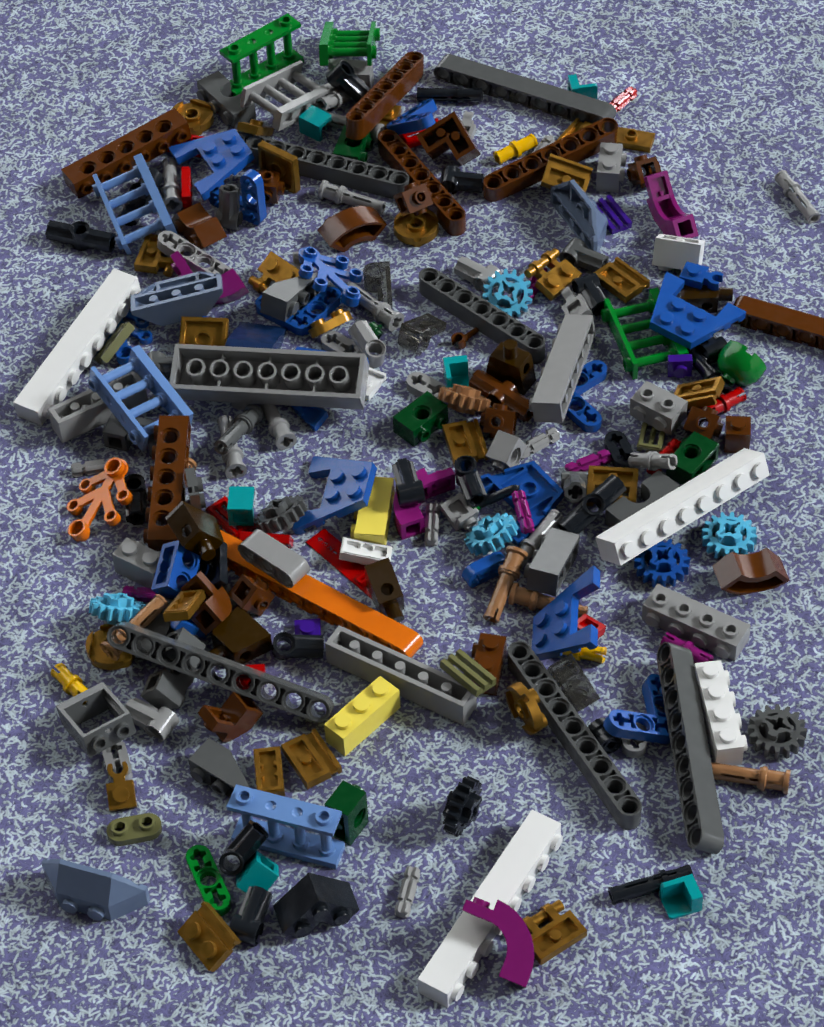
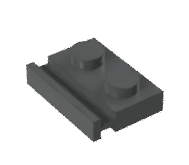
M195 467L185 469L190 505L202 510V508H206L204 493L199 494V492L204 491L202 478L196 477Z

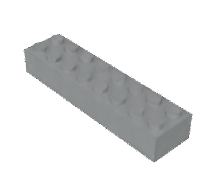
M175 344L169 383L183 400L364 410L369 363L365 353Z

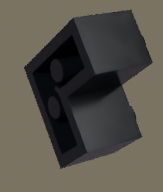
M313 873L306 874L273 905L282 933L299 938L309 935L320 922L337 926L344 925L359 911L349 882Z

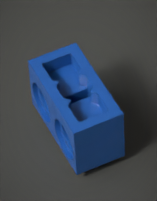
M179 540L163 544L151 590L164 598L175 599L180 591H182L180 588L197 574L201 556L185 549Z

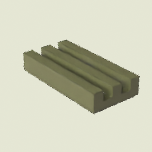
M130 322L121 323L93 359L99 364L108 363L134 331L135 327Z
M643 422L637 443V451L646 450L647 453L649 451H657L659 453L663 448L666 433L660 431L658 444L654 445L657 429L652 426L649 442L644 443L648 424Z
M461 649L456 651V655L450 654L448 660L444 658L440 661V668L475 697L496 685L497 678Z

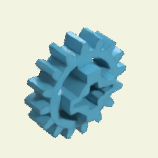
M506 268L502 275L495 271V278L488 277L487 281L490 285L484 284L483 290L486 293L482 294V298L488 300L489 303L510 316L515 314L519 318L521 317V310L524 312L528 311L526 304H532V298L528 296L533 295V289H527L531 286L530 280L524 282L525 274H521L518 277L516 276L515 269L512 271V274H508ZM497 285L498 292L494 293V296H492V291L494 287ZM504 290L505 292L507 291L508 294L512 293V300L510 297H508V295H504ZM521 293H523V299L518 304L517 297L521 296Z
M721 512L720 518L712 515L711 522L705 521L704 528H702V546H707L706 552L708 554L715 552V559L728 555L731 552L748 554V552L754 551V545L757 542L756 527H751V520L743 521L744 515L742 514L738 518L734 517V512H731L729 516Z
M496 513L494 517L486 516L482 518V521H478L477 526H472L470 528L471 532L465 534L464 542L471 554L475 553L478 556L483 553V555H487L489 551L494 553L504 548L506 542H512L511 537L518 534L517 530L519 527L512 515L504 513L500 516L499 513Z
M104 593L103 597L96 596V598H91L89 613L92 616H98L99 619L107 621V624L116 625L120 622H129L146 605L133 597L127 596L125 593Z

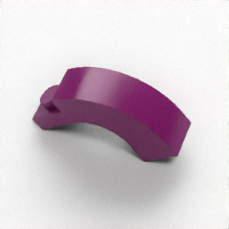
M664 170L645 176L644 181L649 196L646 199L654 221L663 234L685 238L699 236L693 214L684 213L677 204L668 171Z
M179 251L170 255L174 261L171 266L178 277L179 275L183 276L193 273ZM233 268L221 275L223 293L215 304L230 303L249 293Z
M451 467L438 470L429 475L425 468L416 471L418 480H421L423 483L425 500L455 489V473ZM395 493L393 502L394 522L401 540L424 533L425 520L419 509L422 503L400 507L397 493Z
M474 897L473 902L466 899L462 911L494 924L502 931L506 939L507 954L499 977L526 988L533 970L535 954L530 931L523 919L514 909L500 900H497L494 910L489 909L490 903L477 897Z

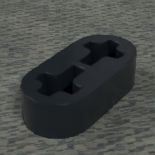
M620 431L608 432L604 438V447L611 454L613 466L631 468L628 461L624 462L623 459H620V455H623L624 459L628 460V457L631 456L630 453L634 452L627 437ZM615 440L617 443H619V447L616 446L615 442L611 441Z

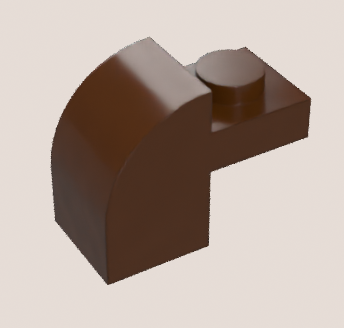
M201 571L180 588L182 591L200 589L205 591L206 599L190 618L205 636L230 615L232 604L228 593L223 586L217 590Z
M232 692L221 708L203 705L198 714L209 731L216 733L222 742H229L249 731L262 716L263 711L252 698Z

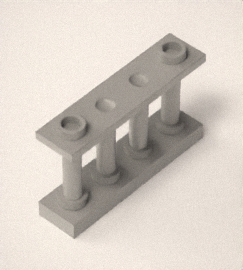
M299 60L245 86L241 92L240 107L244 108L255 102L273 114L272 127L277 131H281L298 122V117L311 105L316 107L315 103L318 102L316 101L318 98L325 97L329 92L338 91V89L332 87L329 83L320 86L302 75L303 62ZM299 82L310 89L311 92L306 93L293 85V83ZM285 89L296 96L297 99L291 100L279 92V90ZM271 96L283 104V106L277 107L266 100L265 97Z

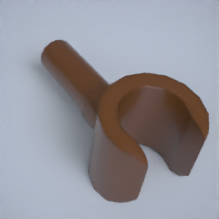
M475 327L466 334L461 332L454 333L451 336L452 345L459 341L458 349H464L466 341L478 333L479 329Z

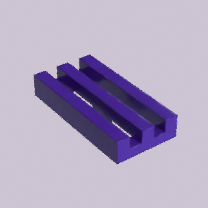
M607 195L606 200L603 198L598 199L596 203L597 208L601 213H604L600 208L602 207L617 225L616 228L607 217V229L612 235L632 228V221L611 195Z

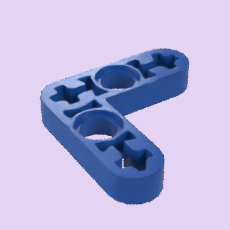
M427 99L389 122L386 125L387 129L393 130L400 135L431 127L436 123L432 113L438 109L434 99Z
M248 169L240 177L242 196H240L239 211L243 213V220L258 226L267 217L264 182L262 176L256 170ZM215 188L210 192L208 200L212 206L219 208V189Z
M327 287L325 292H320L301 311L298 310L295 315H292L285 322L260 312L262 295L255 300L256 312L275 324L286 327L290 332L304 336L309 334L308 330L312 328L311 323L321 318L325 320L341 304V291L336 287ZM315 309L323 311L320 314L311 313V311Z
M593 360L584 365L579 378L584 384L576 386L569 407L577 405L581 409L573 411L568 408L566 413L568 418L588 433L597 432L601 428L602 416L580 395L606 379L607 365L600 360Z
M651 674L642 684L647 714L618 709L612 710L604 720V728L610 735L661 744L670 743L666 713L659 711L655 707V704L665 710L659 674ZM636 723L644 725L647 731L638 728Z

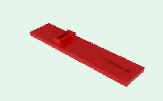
M324 528L306 541L311 548L371 598L366 587L364 568L366 565L340 560L341 542Z

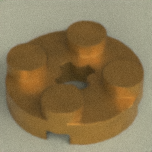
M190 99V103L183 104L182 101L173 107L186 119L192 135H201L214 122L211 106L203 100Z
M428 209L427 212L418 216L411 213L402 217L401 213H398L394 219V235L396 238L413 247H421L423 244L429 243L439 232L438 218L434 212Z
M103 624L100 626V630L94 634L92 631L87 637L86 652L94 667L103 670H117L129 667L135 659V655L123 651L120 654V658L117 661H113L102 651L100 644L103 641L107 642V632L114 625Z
M516 682L506 688L509 690L505 692L508 707L514 718L519 716L523 720L525 725L522 728L527 734L533 735L548 725L545 715L540 711L537 704L540 702V698L535 689L531 688L528 690L522 682Z

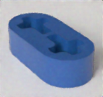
M494 552L471 563L463 570L462 578L469 587L474 588L498 576V568L500 565H503L505 556L501 552Z

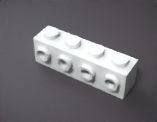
M721 660L695 663L694 667L705 730L713 761L720 764L741 765L743 753L748 750L746 736L741 735L740 732L742 728L740 714L735 713L734 707H736L735 694L733 691L730 692L728 688L730 686L729 672L723 669Z

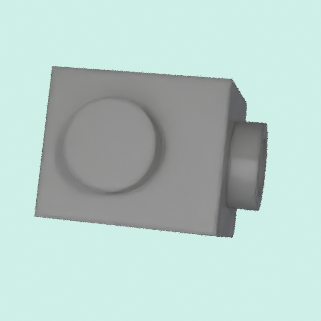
M461 492L440 505L439 509L456 531L462 528L468 530L477 523L479 510L467 506Z

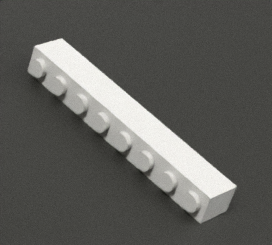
M117 269L111 271L13 402L18 417L41 426L47 419H50L48 408L59 404L65 399L69 389L77 383L81 373L91 364L92 358L103 348L104 342L110 334L114 333L120 320L127 315L131 307L130 296L141 291L138 277Z
M743 448L599 534L595 538L601 559L621 566L768 477L770 474L765 454Z
M531 810L470 901L473 902L474 897L489 902V909L494 910L497 900H500L517 912L522 902V895L524 892L529 893L532 890L536 881V874L538 871L543 872L545 870L551 851H557L563 841L561 823ZM463 911L418 977V993L447 1008L453 1000L458 1001L463 994L464 983L468 978L472 979L476 975L479 968V960L482 956L487 957L494 944L493 939L497 934L502 935V931L494 924Z

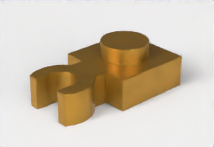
M126 761L122 762L123 770L121 773H114L112 764L107 766L108 774L113 778V783H106L109 811L137 808L134 781H125L129 771Z

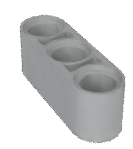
M256 529L238 545V551L246 561L288 588H292L310 571L308 562L302 556L262 530Z

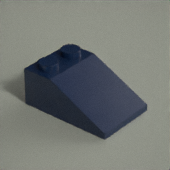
M241 322L227 338L225 346L281 349L287 328Z

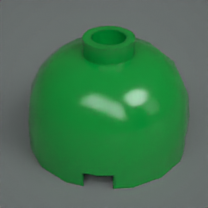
M730 340L719 353L718 369L723 375L722 379L726 384L730 386L736 384L741 387L750 386L762 377L767 367L756 353L751 356L746 352L748 347L733 340Z

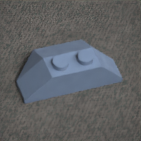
M574 179L552 186L550 194L551 204L577 238L584 241L589 249L599 252L606 237L607 216L601 213L597 208L596 202L590 199Z
M199 271L155 282L142 289L138 294L130 296L131 313L136 317L160 326L181 322V316H206L223 293L222 276L219 273L213 274Z
M43 858L41 862L45 878L59 907L68 913L81 912L97 921L102 919L112 921L142 908L150 902L147 886L135 884L130 879L117 874L62 859Z

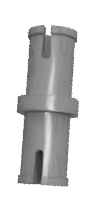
M343 90L338 92L332 91L327 96L318 98L316 100L318 102L315 104L317 108L326 111L330 108H339L343 103L350 102L352 99Z
M649 451L648 453L632 452L630 453L631 456L628 457V464L631 468H648L650 471L658 469L674 470L676 468L674 465L678 463L675 454H660L657 451Z

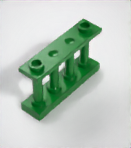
M287 13L219 50V53L232 64L233 79L229 81L233 97L241 94L245 86L299 60L304 63V57L292 48L291 32L301 27L300 22ZM283 37L284 51L275 55L274 41ZM266 46L267 60L258 64L257 51ZM249 56L250 69L241 74L240 60Z
M376 21L371 22L370 30H338V28H334V22H325L319 42L320 66H328L330 59H333V57H367V66H372L373 59L377 57L376 41H380V28H376Z
M658 287L649 289V299L644 303L613 309L609 298L604 299V309H601L603 323H608L622 354L624 370L626 373L630 372L633 380L638 377V367L666 362L668 355L689 354L686 347L663 335L629 342L625 334L649 329L651 319L621 325L618 318L647 311L653 314L660 292ZM660 344L669 348L667 352L635 358L633 350Z

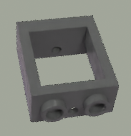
M104 682L56 706L62 725L89 758L137 733L131 713ZM106 710H109L115 717L85 734L78 727L79 724Z

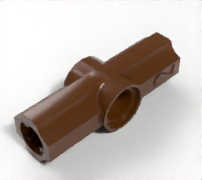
M479 369L473 373L469 380V387L481 391L482 396L490 399V406L493 407V403L508 405L507 410L518 411L517 418L523 422H528L533 417V412L529 410V399L519 394L517 387L508 380L500 382Z

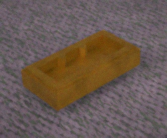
M251 119L250 123L238 122L237 125L238 131L258 136H271L274 128L264 126V122Z
M618 127L616 143L623 144L625 149L650 153L655 140V133Z
M202 589L180 591L164 611V621L189 620L206 599L205 591Z
M280 746L253 749L257 790L285 796Z

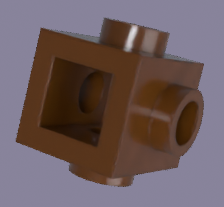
M647 154L635 157L633 163L627 164L629 181L634 186L640 184L641 188L646 187L645 176L661 172L656 156L647 158Z
M256 170L263 178L265 202L278 204L280 195H284L285 182L281 181V172Z
M416 182L403 186V192L393 195L402 217L411 213L418 216L427 212L426 207L433 205L432 193L425 183L417 185Z
M493 403V407H488L486 412L481 413L480 426H483V432L489 433V438H494L498 430L515 435L518 411L507 410L508 405ZM497 417H498V418L500 419V421H501L500 425H498V424L496 423V418H497Z
M692 406L683 429L691 434L696 431L714 440L715 437L719 438L724 424L721 423L722 419L717 415V410L704 406L703 410ZM704 422H708L706 427H702Z
M244 574L241 575L228 593L237 603V607L240 606L248 614L254 613L259 616L269 607L275 597L268 589L270 585L260 577L253 579Z

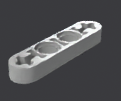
M162 231L158 235L157 248L170 258V255L176 251H188L192 254L190 256H182L194 273L201 271L222 275L231 269L172 231ZM199 263H208L210 267L203 268Z

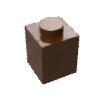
M726 416L724 453H737L743 448L749 449L751 417Z

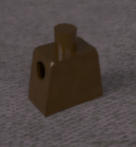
M684 285L680 298L708 313H717L718 301L732 302L733 288L719 287L718 291H714L706 285H703L701 289Z
M513 339L501 342L490 355L486 373L500 382L504 380L512 382L517 387L519 394L525 395L536 381L532 355L528 351L518 348L517 341Z
M181 501L165 517L180 544L185 549L200 555L204 561L212 560L216 556V550L223 544L224 540L214 516Z
M389 557L364 566L366 587L377 611L399 623L404 620L402 613L404 609V596Z
M238 606L222 623L213 629L211 636L214 648L208 652L240 664H245L271 650V634L244 609Z

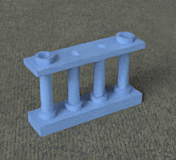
M142 153L133 156L137 164L133 166L134 169L101 183L97 174L92 175L95 184L92 185L97 198L102 197L118 234L115 237V241L119 249H124L127 255L132 254L128 246L129 243L158 230H167L178 234ZM136 177L138 179L143 178L144 183H141L140 187L108 200L105 191ZM143 195L151 196L152 200L148 201L149 204L116 218L113 211L114 208ZM151 212L154 214L158 212L160 217L156 219V222L124 236L120 226Z
M140 345L131 348L129 363L101 375L95 366L90 368L88 379L90 389L93 392H97L127 431L131 442L135 445L137 444L142 452L147 449L148 437L154 433V426L159 424V420L142 427L135 419L136 417L161 406L169 413L167 416H189L190 425H192L194 413ZM132 371L137 372L142 379L117 392H114L108 384ZM144 389L151 390L155 395V398L130 410L121 401Z
M235 785L226 806L229 811L241 813L231 837L232 841L246 824L252 820L264 827L265 831L269 834V837L259 847V850L337 869L345 849V842L332 839L342 816V811ZM253 817L265 819L267 822L253 819ZM279 823L292 826L294 829L279 825ZM305 830L319 833L320 835L305 832Z

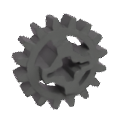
M299 495L274 499L269 502V505L261 513L257 514L258 517L254 519V523L257 529L265 533L286 531L292 528L293 524L300 520V517L305 515L304 512L308 511V506L303 497Z
M776 704L775 709H771L766 705L764 712L757 709L755 717H750L747 729L749 744H755L756 752L764 750V757L769 756L771 753L778 760L779 754H783L787 759L789 758L790 751L798 754L799 747H804L807 735V728H804L805 720H798L799 712L791 714L790 707L788 706L784 710H780L779 704Z

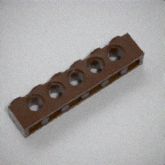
M175 108L169 110L61 169L66 185L78 199L94 192L92 187L95 184L93 174H97L100 182L103 183L134 169L133 166L137 164L133 156L142 153L146 163L169 151V147L181 144L192 137L188 122Z
M159 415V424L154 426V440H157V444L152 446V460H155V464L150 466V481H153V484L148 487V502H151L150 507H146L145 518L149 524L148 528H144L143 541L144 544H148V547L155 551H161L165 543L178 540L165 517L181 501L185 502L187 483L185 469L188 468L191 440L189 416Z

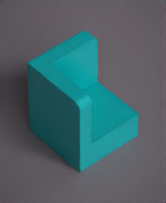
M576 74L568 75L567 90L597 99L598 87L596 83L580 85Z
M311 105L298 117L299 132L321 142L323 140L322 127L332 120V115Z
M467 355L443 358V373L447 388H452L453 384L469 386Z
M229 487L227 504L229 526H254V487Z
M256 851L244 865L242 871L236 875V887L247 893L249 886L262 887L268 891L279 877V866Z
M693 874L661 883L659 898L670 920L702 911L703 895Z

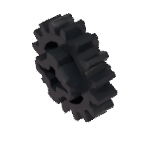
M470 776L464 777L462 783L459 782L455 790L450 791L443 811V816L446 817L443 821V824H445L443 830L458 837V835H462L463 830L467 826L469 827L472 821L475 822L482 802V796H479L482 792V789H480L482 783L479 780Z

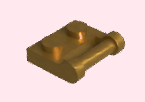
M589 465L586 496L613 474L619 477L627 488V491L624 493H629V496L624 497L636 503L639 468ZM588 502L586 506H593L595 503Z

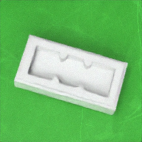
M343 537L339 559L361 565H369L389 557L391 562L392 547Z

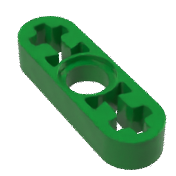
M203 845L192 846L186 852V862L202 900L210 903L216 912L223 916L231 909L230 894L210 850ZM196 855L203 858L204 867L201 869L198 861L195 859ZM206 876L216 878V882L210 886L203 885L201 880ZM217 892V896L223 905L217 906L214 903L213 893Z

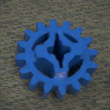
M669 539L667 543L662 540L635 557L634 569H637L636 575L637 577L643 576V583L652 581V587H655L657 583L666 587V583H670L674 587L676 586V580L683 582L684 575L689 573L690 557H687L688 551L687 549L681 550V543L673 545L672 539Z

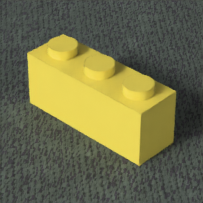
M375 477L368 506L354 512L356 524L351 525V539L386 545L395 494L394 478Z
M379 676L324 724L326 742L342 755L346 756L401 708L400 690Z

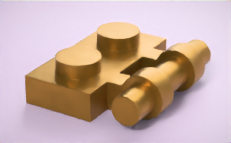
M158 234L145 236L134 263L135 271L157 274L159 268H164L163 274L166 277H171L173 272H175L171 266L174 261L170 257H164L165 254L157 248Z
M556 248L543 253L541 259L538 261L534 260L528 265V269L524 271L527 278L534 276L538 279L534 286L550 301L560 295L564 288L570 287L572 279L582 275L567 259L560 263L556 260L560 255L559 250ZM547 266L550 271L546 272L543 268Z
M270 251L257 269L263 274L262 277L251 276L248 283L253 286L255 291L263 293L272 281L279 282L299 277V269Z
M560 900L552 904L547 903L540 907L538 913L531 917L526 916L523 918L533 940L534 958L540 965L587 936V929L570 910L560 916L559 912L565 909ZM545 921L550 922L541 929L538 927Z

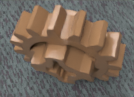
M453 384L452 388L440 387L437 397L444 402H448V408L475 415L476 411L486 412V408L490 407L491 403L490 399L480 396L481 391L458 384Z

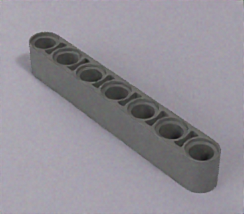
M428 267L419 272V292L422 296L471 327H477L479 332L498 344L507 339L517 341L518 348L528 351L532 355L533 364L541 363L545 359V338L541 334L440 271Z

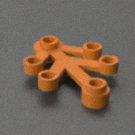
M118 457L109 459L105 463L103 472L91 478H85L79 483V489L84 496L70 500L66 507L72 515L77 516L83 512L84 506L90 503L91 505L82 519L74 520L68 526V534L75 541L84 542L90 537L89 526L102 504L105 511L104 520L110 526H116L121 521V515L115 510L110 490L115 483L118 491L116 499L121 505H128L133 500V495L127 489L124 479L129 468L124 459ZM103 482L102 486L96 489V485Z

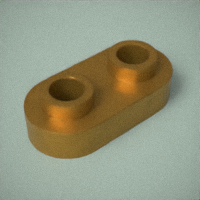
M343 308L330 314L331 319L324 321L321 318L311 323L312 328L308 331L312 339L353 319L349 310L344 312Z

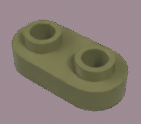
M144 813L115 819L108 824L106 832L110 843L116 846H125L156 839L162 832V824L157 815ZM146 823H151L149 826H144ZM119 828H124L122 831H116Z

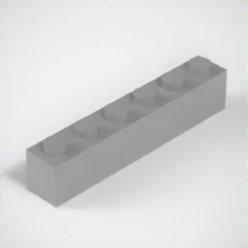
M565 314L562 324L558 325V334L556 338H553L551 352L547 353L546 365L541 369L540 381L535 384V394L529 400V410L533 412L534 422L563 423L595 337L593 315Z
M340 625L325 643L327 663L370 683L381 676L400 690L401 697L461 725L465 724L477 707V698L450 675Z

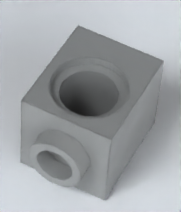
M498 430L486 457L491 461L493 468L504 472V469L519 464L527 446L519 437Z

